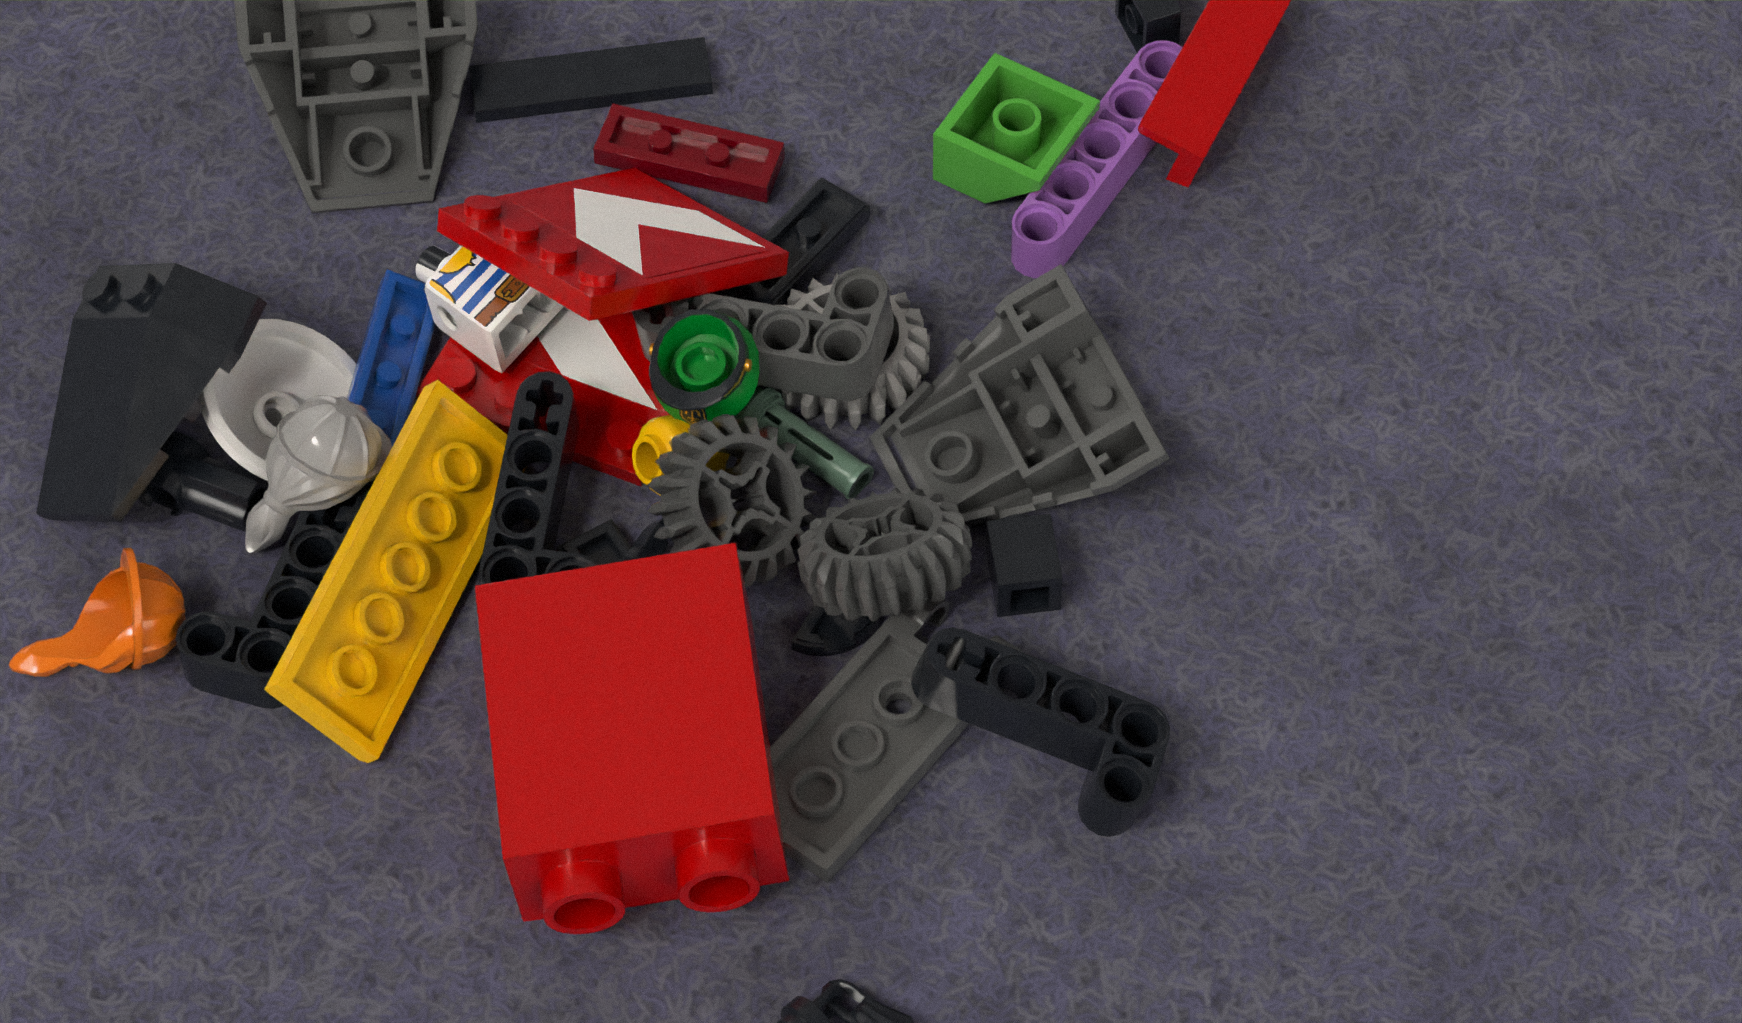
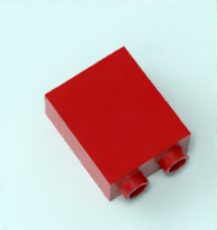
M736 543L475 585L502 856L523 922L544 919L546 925L555 931L566 934H589L605 930L618 923L625 914V908L679 899L684 906L695 911L722 912L736 909L752 901L758 895L760 886L789 881L752 617Z

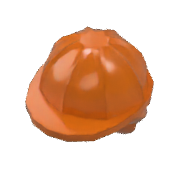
M123 548L120 568L111 571L97 583L73 629L63 636L38 640L23 647L10 660L9 668L13 672L35 677L50 676L67 666L77 667L79 664L107 674L120 672L128 665L132 670L141 669L142 665L153 663L164 657L177 644V630L186 619L183 594L168 574L158 567L137 562L133 549Z

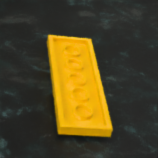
M439 380L424 386L264 689L356 759L366 763L379 759L483 553L508 436Z

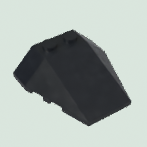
M177 263L99 266L97 271L84 285L82 291L83 299L72 319L36 511L37 515L49 520L121 522L169 457V455L161 450V447L183 417L193 423L205 406L196 399L217 370L221 368L229 374L241 358L267 302L255 294Z

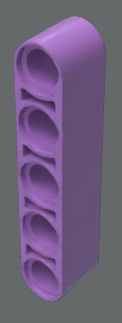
M1167 40L1154 41L1146 44L1139 50L1102 98L1099 110L1039 191L1029 193L1015 211L1012 218L1011 262L1021 274L1031 278H1038L1060 264L1064 266L1157 142L1139 133L1138 126L1180 53L1182 47L1179 44Z

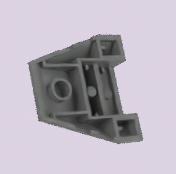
M234 0L239 51L311 213L433 203L478 32L476 0Z
M1062 264L1007 295L993 309L997 316L972 342L965 338L952 352L956 358L931 384L924 380L906 401L870 436L895 488H898L901 493L912 491L886 440L888 437H891L917 489H922L926 496L933 493L942 494L945 501L956 503L959 513L963 514L965 526L969 527L1014 514H1023L1115 491L1170 459L1158 431Z

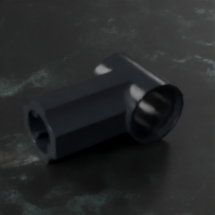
M172 432L161 447V450L169 455V457L138 498L140 502L148 507L154 502L173 509L170 514L173 516H178L183 510H187L245 532L247 516L254 505L263 498L264 492L269 486L268 481L249 471L211 458L209 452L199 442L185 434Z

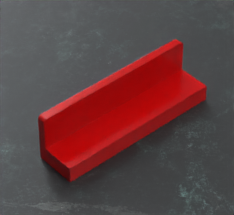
M1291 0L1208 1L1138 126L1139 133L1178 153L1166 180L1189 188Z

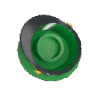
M710 309L689 310L673 317L660 330L655 343L650 345L649 377L652 389L665 411L675 419L693 424L704 419L712 421L714 417L723 414L736 416L748 404L754 394L760 373L759 351L752 334L735 318Z

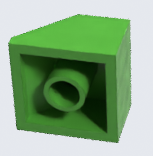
M994 53L933 133V180L985 204L1039 191L1099 110L1100 100Z

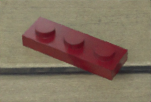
M613 103L593 148L595 164L620 170L636 168L651 177L764 203L768 202L785 159L784 142Z

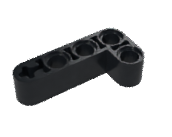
M549 371L538 372L528 376L520 384L516 393L480 563L481 584L500 582L511 577L524 578L597 566L587 556L554 550L579 432V415L573 390L569 382L559 374ZM546 414L548 432L542 430L539 417L546 416ZM543 461L550 464L544 472L529 475L522 472L527 465L533 462ZM522 519L538 521V524L528 532L516 533L510 531L511 527Z
M365 486L349 499L328 509L301 512L250 621L206 611L193 614L183 621L177 630L176 642L185 678L192 687L206 693L261 708L275 709L285 706L264 690L274 671L268 673L262 671L276 668L367 496ZM332 521L335 522L336 530L333 529ZM316 565H324L318 568H311ZM302 616L298 619L286 620L289 617ZM216 651L213 655L201 656L207 652Z
M945 628L932 636L911 678L913 692L921 703L946 715L1087 769L1088 771L1078 800V813L1081 821L1090 831L1105 837L1122 834L1131 828L1153 793L1170 738V725L1160 708L1148 701L964 629ZM1000 688L1010 690L1019 699L1006 695ZM1062 712L1073 715L1080 723L1069 720ZM1124 736L1134 739L1141 747L1129 743ZM1106 790L1117 793L1125 802L1112 798Z

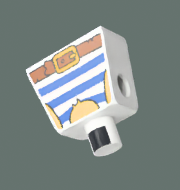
M461 245L453 254L436 246H430L422 252L416 264V276L419 280L426 283L424 290L433 320L438 328L500 373L506 370L564 307Z

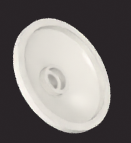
M259 319L241 358L228 374L219 368L199 395V402L205 406L202 410L204 420L216 441L233 460L252 474L268 481L266 456L271 441L277 435L279 422L288 413L300 408L309 398L318 395L345 396L347 398L356 363L336 343L311 328L285 320Z

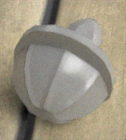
M318 395L309 398L300 408L288 413L279 422L277 435L271 441L266 456L268 489L264 492L263 498L251 509L246 520L245 548L247 552L258 553L279 540L286 529L290 517L296 512L328 509L349 499L362 489L366 483L376 479L392 445L384 431L373 423L366 408L349 401L345 396Z

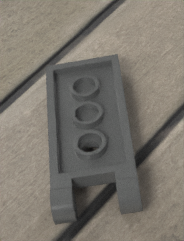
M945 600L941 602L930 601L924 604L923 611L921 612L913 609L902 612L898 618L892 614L770 747L785 854L826 883H829L969 725L967 722L931 709L921 703L914 694L911 685L912 673L927 646L925 642L928 639L922 635L923 629L928 620L938 627L945 622L950 607L949 603ZM999 635L990 638L992 641L1025 653ZM901 699L907 701L911 705V709L904 714H892L887 710V706L890 702Z

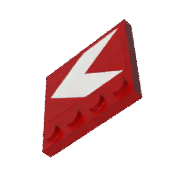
M636 168L495 197L486 195L469 196L462 204L439 208L437 232L588 321L787 275L788 251Z
M564 306L503 373L494 370L450 337L416 391V398L418 399L424 386L439 380L508 435L516 393L520 384L528 376L538 372L550 371L559 374L569 382L573 390L579 415V432L573 461L640 487L643 483L638 478L632 461L634 443L638 439L642 427L649 420L670 415L659 403L652 389L649 377L650 362L643 354L632 314L633 311L588 321ZM546 414V416L539 417L542 430L548 432Z

